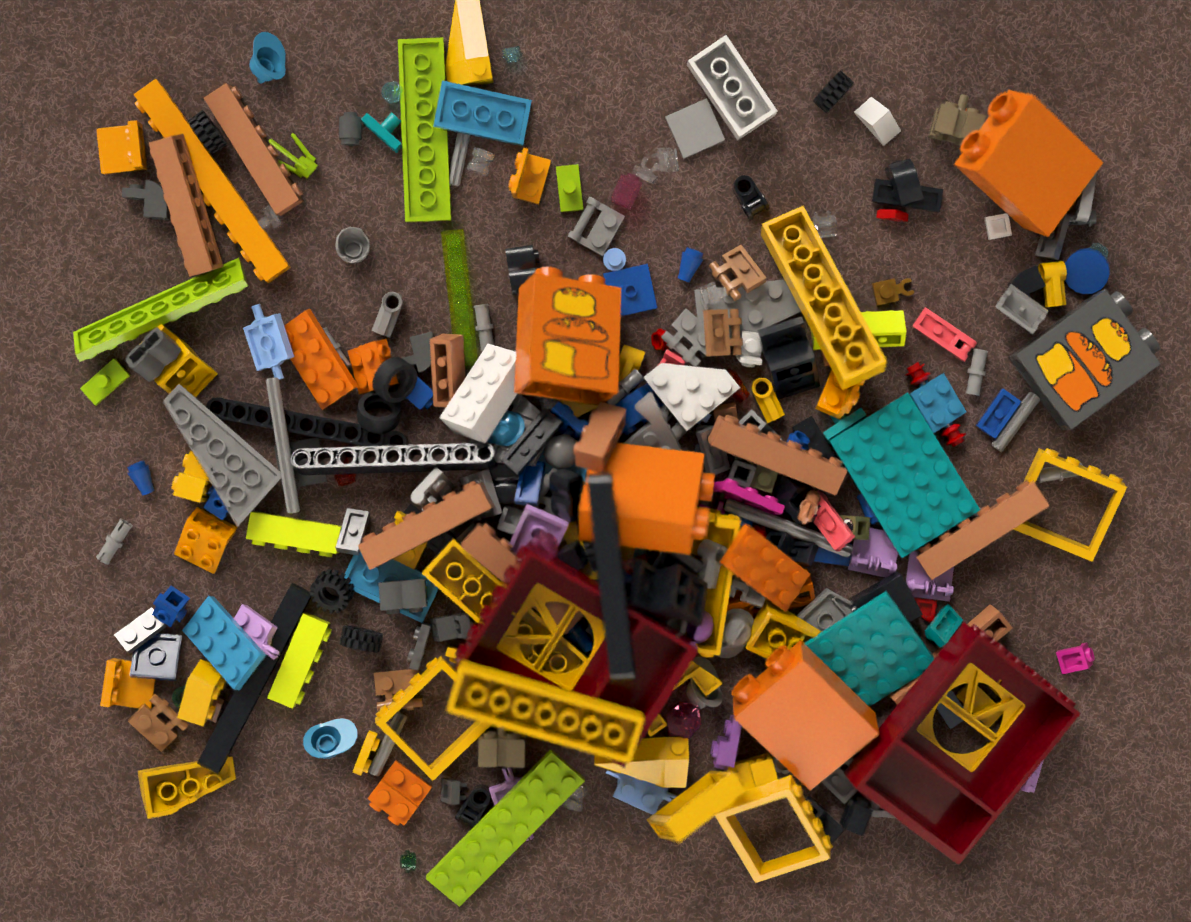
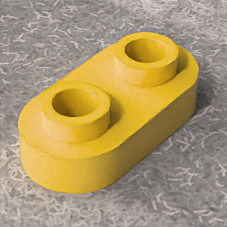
M369 730L354 766L353 773L360 776L363 772L368 773L372 763L369 756L371 751L376 752L381 740L377 738L378 733Z

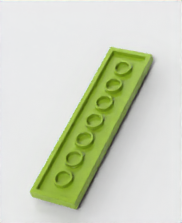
M444 38L398 39L405 222L451 221L448 130L433 127L442 80L446 81Z
M236 258L223 264L224 267L205 272L74 331L76 357L80 362L85 359H92L105 350H112L125 341L134 340L139 335L152 331L160 324L163 325L170 321L174 322L185 314L200 310L205 305L219 302L225 296L241 292L245 287H248L241 260Z
M550 749L426 875V880L460 907L585 782V778Z

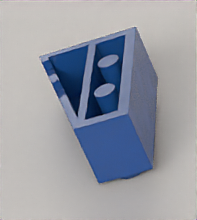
M648 383L614 405L626 409V425L622 431L625 436L637 429L635 424L639 421H642L643 424L648 421L635 409V404L649 392L653 394L658 407L663 406V403Z

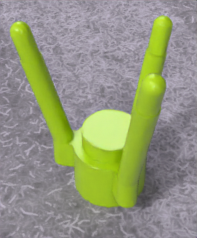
M294 133L291 134V137L305 154L306 158L303 155L299 159L273 139H270L269 143L295 163L294 167L286 163L284 164L289 171L295 173L300 178L303 176L308 179L318 167L314 162L316 158L309 153Z

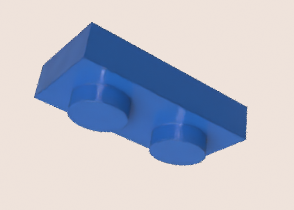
M1002 388L980 418L976 427L993 439H996L1022 401Z

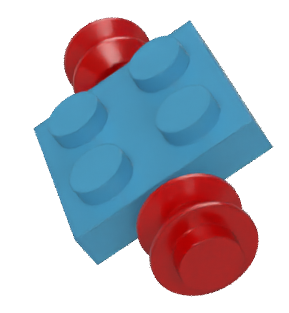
M916 362L906 368L908 373L905 376H911L913 379L910 385H920L918 389L909 395L933 433L943 427L945 428L941 433V437H947L948 442L946 446L951 444L954 447L964 441L963 436L966 433H960L958 429L961 424H953L952 421L965 414V408L944 373L929 382L925 381L928 379L930 372L923 371L922 368L925 363L920 365L919 362Z

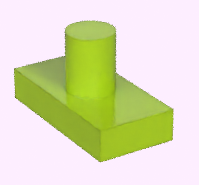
M579 165L557 166L556 173L561 213L582 211L583 202Z
M114 358L80 389L97 406L131 375Z

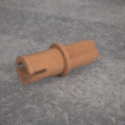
M808 491L805 500L800 504L798 520L802 521V524L810 522L813 515L818 511L820 494L817 491Z

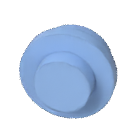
M612 248L604 254L603 262L607 269L617 271L624 267L626 256L622 250Z

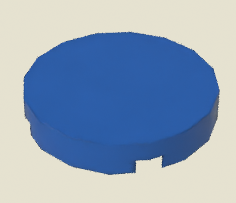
M1091 248L1079 249L1071 254L1065 262L1067 270L1065 281L1075 292L1093 294L1101 290L1108 281L1110 265L1108 260L1098 250Z

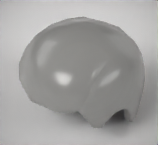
M350 226L338 234L335 243L336 252L346 263L356 264L363 261L369 254L370 241L362 229Z
M566 434L553 436L544 447L543 455L546 462L556 469H565L573 466L576 463L573 449L577 440Z

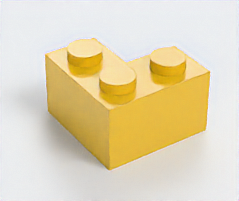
M190 451L183 460L182 467H185L184 473H179V476H175L173 480V495L199 503L207 502L209 499L207 493L212 484L195 455Z
M200 659L188 677L177 718L200 726H204L208 719L212 720L216 710V706H213L214 699H218L227 681L210 662Z
M769 752L736 761L734 767L728 766V770H726L734 774L737 773L739 778H742L744 781L742 786L745 790L778 780Z

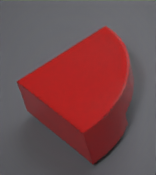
M896 209L877 210L876 218L908 222L909 214Z
M914 597L923 614L921 617L928 622H932L935 618L937 600Z

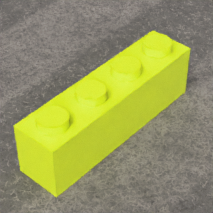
M903 311L861 312L879 347L905 345L906 325ZM811 331L813 350H821Z
M252 511L250 512L246 539L252 540L251 544L265 546V543L268 542L274 543V548L287 550L288 546L297 547V552L310 554V550L319 551L320 556L332 557L333 554L339 553L335 547L342 526Z
M307 612L303 613L269 692L268 699L292 709L296 704H301L305 696V692L302 691L305 683H310L314 674L311 668L314 662L318 663L322 656L323 650L320 649L322 642H327L332 632V629L329 628L330 622Z

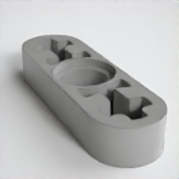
M1097 172L1078 196L1075 220L1087 223L1089 220Z

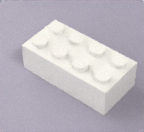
M727 35L688 60L687 67L737 141L776 115V108Z
M487 344L440 416V419L453 433L483 443L487 442L517 393H514L515 351Z

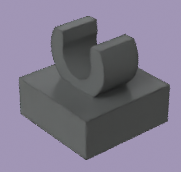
M451 778L441 779V802L455 805L459 804V800H465L467 796L460 794V788L467 787V784Z

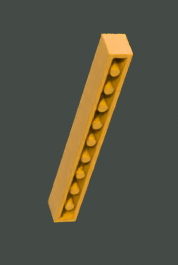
M154 79L134 94L137 99L135 104L142 114L145 112L150 117L148 123L155 132L160 131L164 138L184 134L198 184L203 192L202 197L208 207L212 205L216 210L215 218L221 225L225 224L230 231L227 232V235L234 244L237 242L243 249L240 251L241 255L247 262L252 261L256 267L253 271L259 280H265L270 283L291 267L211 153L195 134L187 119L163 85L157 79Z

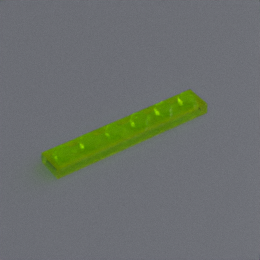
M464 229L441 231L452 334L463 335L465 366H473L478 359Z

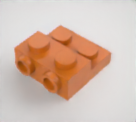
M387 339L373 341L348 350L359 395L374 391L372 381L376 370L385 360L391 358ZM396 375L391 379L389 386L398 384Z
M395 760L368 797V800L371 801L369 805L377 812L383 810L389 814L387 818L397 826L400 823L405 825L433 786Z

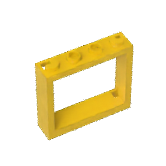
M1039 448L1024 481L1028 480L1030 483L1034 480L1036 483L1046 461L1112 488L1115 491L1089 546L1027 521L1013 530L1093 562L1127 486L1122 482V478L1114 474H1110L1108 477L1101 474L1102 470L1089 465L1086 468L1079 465L1080 461L1068 456L1067 459L1059 457V452L1053 449L1046 448V450H1042Z
M442 656L438 659L435 657L432 661H429L425 666L427 669L421 675L417 673L409 681L410 685L405 690L400 689L392 697L394 701L388 706H382L380 711L375 714L377 716L375 723L432 781L492 725L476 720L436 760L428 765L387 724V721L442 669L455 681L457 671Z
M710 771L646 820L659 838L680 842L746 791L742 786L744 781L742 778H739L737 773Z
M791 775L746 790L742 795L715 814L716 819L755 883L830 859L831 848H833L830 836L824 833L821 820L815 817L810 801L805 800L801 786H797ZM787 797L815 846L763 862L735 814Z

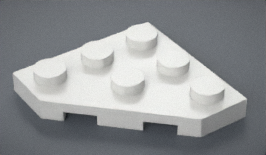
M661 363L643 377L686 431L740 389L730 374L722 369Z

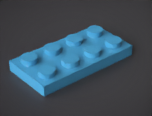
M442 80L433 127L523 146L532 100Z
M361 551L359 555H353L344 576L345 579L348 577L351 579L349 584H354L353 590L378 603H380L379 582L426 579L428 606L423 607L422 612L409 613V608L400 609L401 614L420 623H423L439 590L421 571L414 570L393 559L370 570Z
M208 595L182 630L235 690L241 689L266 656L262 649L213 596Z

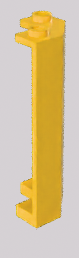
M698 507L709 509L706 537L693 540L691 553L698 556V547L705 539L721 544L728 549L739 533L741 522L739 516L733 514L723 515L717 509ZM722 565L720 566L716 588H707L704 609L711 614L714 628L711 636L705 642L696 644L699 650L698 653L708 658H712L714 655L720 656L733 574Z

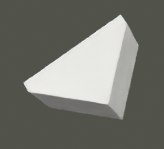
M872 97L854 111L857 117L883 146L901 132L891 112Z

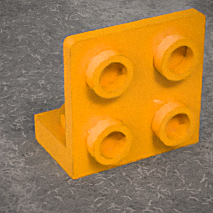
M135 120L128 121V125L97 129L102 174L147 170L143 124Z
M523 148L522 153L518 152L515 161L517 173L516 175H511L508 186L512 197L539 205L551 160L529 154L527 148Z
M831 369L815 409L840 420L845 413L849 414L853 405L855 406L860 396L858 391L860 386H863L865 380L842 390Z
M196 507L185 522L174 554L214 574L218 569L226 545L236 533L237 526Z
M116 658L109 659L106 664L100 706L111 707L119 705L140 708L145 703L151 709L152 703L149 700L154 695L156 679L130 677L132 661Z

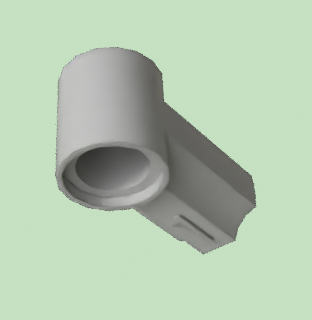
M388 292L383 296L372 331L391 338L400 311L404 306V298L401 294ZM391 296H396L399 300V305L394 309H391L387 304Z
M705 539L700 543L697 552L699 558L704 563V566L698 573V577L707 582L708 588L712 589L716 588L721 566L719 562L728 549L721 544Z

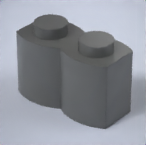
M157 327L148 333L142 343L128 354L125 361L131 369L150 382L160 376L165 365H168L178 357L181 348L171 337Z
M426 579L378 583L380 610H386V614H398L400 609L408 608L409 613L422 612L423 607L428 606Z

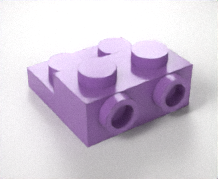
M730 715V720H725L723 733L727 737L717 735V741H712L710 754L714 758L713 764H715V768L728 770V766L734 767L742 725L734 719V715Z

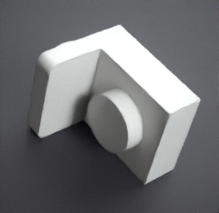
M741 330L740 336L743 338V345L741 346L742 355H736V358L746 367L762 365L763 360L760 358L762 349L758 333Z

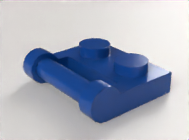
M558 402L551 410V413L564 423L558 432L561 435H570L577 442H580L582 430L589 423L586 420L576 418L569 406Z

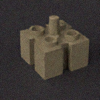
M961 94L958 104L945 102V104H941L934 111L928 137L961 146L963 140L971 132L982 127L985 123L986 115L981 114L980 110L968 108L966 111L969 96Z
M498 726V730H486L485 733L480 735L478 741V767H525L526 734H521V732L508 730L507 733V728Z

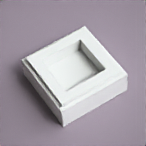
M1007 213L984 218L989 240L1012 236Z

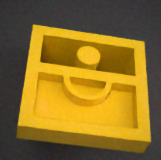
M160 324L158 328L171 337L179 345L181 351L174 361L165 365L160 376L155 378L154 381L169 394L180 384L191 395L196 397L218 373L200 359L187 343L167 327Z

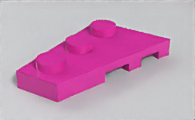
M731 479L714 482L713 493L720 492L725 494L724 499L731 498L738 502L743 500L745 501L744 504L772 515H781L785 506L777 503L778 499L775 497L758 495V490L750 487H745V489L739 487V483Z

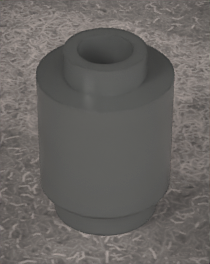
M344 112V116L339 117V139L343 146H359V140H362V117H358L356 112Z

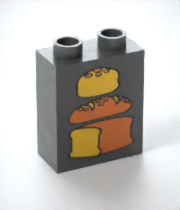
M1106 289L1094 293L1008 357L1032 391L1038 395L1040 402L1061 430H1072L1161 364L1154 355L1160 350L1159 343L1146 328H1142L1138 332L1127 318L1133 313V309L1127 299L1118 291L1111 295Z

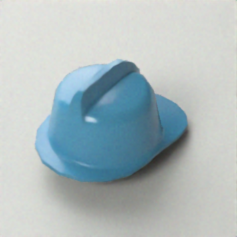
M268 32L259 33L253 43V55L250 59L249 67L257 77L258 83L282 79L286 71L285 49L281 41L275 35Z
M507 410L487 442L501 446L514 444L524 433L525 423L523 418L519 414Z
M344 718L311 727L305 733L303 746L306 752L313 757L330 759L337 754L349 750L355 744L358 737L357 728L354 723Z

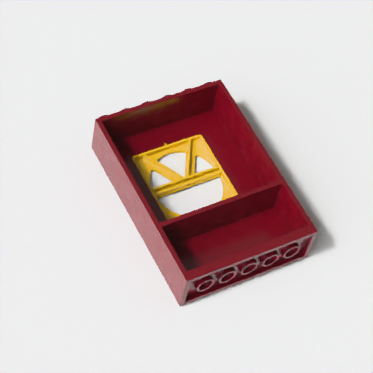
M528 541L526 546L521 545L517 551L514 566L509 565L506 569L502 585L497 584L493 590L489 606L487 604L483 606L479 613L478 624H473L466 635L468 636L465 645L461 643L454 654L456 656L454 659L456 661V670L458 671L461 660L640 711L643 713L644 721L636 743L635 752L699 651L695 641L665 622H657L628 604L636 679L611 681L599 583ZM546 602H562L569 605L558 626L547 609ZM532 607H536L551 635H521L517 633L524 614ZM579 610L587 618L593 630L594 644L589 658L580 667L569 672L552 673L541 670ZM520 644H546L533 664L526 659L519 647ZM608 758L623 768L627 765L626 762Z
M963 622L879 727V735L863 747L843 773L857 790L959 865L1081 713L1074 708L1077 705L978 626L973 624L970 627ZM978 682L991 686L998 693L1001 701L972 714ZM967 683L965 701L962 708L951 700L947 693L953 688ZM939 703H942L990 740V742L974 752L965 754L953 753L944 749L936 740L933 732V717ZM1003 711L1001 725L997 733H994L979 721Z

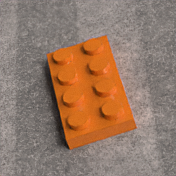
M311 309L305 310L284 325L294 357L290 359L322 410L328 408L358 387Z
M745 524L719 562L784 612H787L810 576L808 571Z

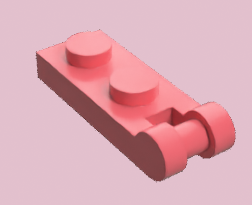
M926 307L912 325V328L963 362L968 358L967 354L970 349H974L977 345L975 340ZM958 340L963 342L960 349L955 347Z
M817 490L820 494L818 505L820 504L821 507L816 513L817 517L814 523L833 549L840 552L855 535L830 504L826 495L822 491Z

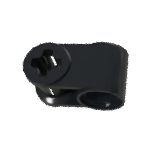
M742 175L733 182L732 190L750 221L753 220V216L770 209L768 202L751 177ZM739 181H746L749 184L748 192L744 193L738 190L737 184ZM757 203H759L758 206H756L755 208L751 209L752 206H754V205H756Z
M484 784L476 785L466 801L463 802L454 819L464 821L471 825L472 829L481 820L491 799L489 787ZM482 791L486 794L487 799L479 801L476 799L475 793Z

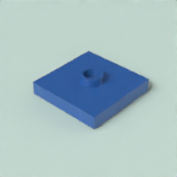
M648 264L603 273L606 280L605 285L621 287L620 317L657 309Z

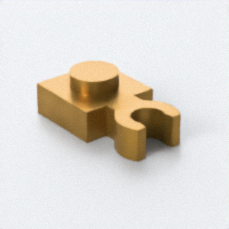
M895 278L872 283L876 306L900 301L898 294L903 296L914 294V290H904V284L912 282L911 279L906 278L897 285Z

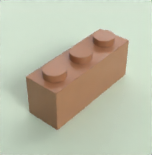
M441 334L430 339L433 404L435 407H447L465 379L463 335Z
M600 402L597 409L592 410L589 425L584 426L581 441L576 442L573 449V455L576 456V466L600 473L603 472L626 425L625 408Z

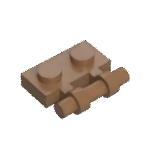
M742 245L722 255V261L725 264L719 266L714 261L709 265L712 276L715 280L720 281L724 287V292L727 296H731L734 301L739 300L742 296L738 291L739 288L743 287L749 293L766 283L767 280L766 276ZM732 272L736 279L730 281L726 274Z
M728 309L704 310L706 357L731 355L730 346H732L733 355H742L741 346L743 345V338L740 336L742 318H739V309H730V318H728ZM729 326H731L732 339L729 337Z
M420 669L374 672L376 696L385 695L386 699L384 702H377V711H380L382 706L391 704L393 702V694H396L400 689L405 690L410 685L409 681L417 673L420 674ZM413 697L401 709L407 708V711L417 707H423V699H414Z
M154 694L149 701L155 706L150 709L144 703L128 719V722L162 752L178 736L173 728L178 726L184 731L189 724L185 720L177 718L179 712L176 713L169 707V702ZM162 712L170 720L166 723L158 716L159 713Z

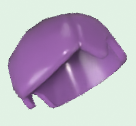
M704 610L703 624L701 626L695 627L688 623L686 628L687 636L692 638L696 644L705 642L711 636L714 628L711 614Z

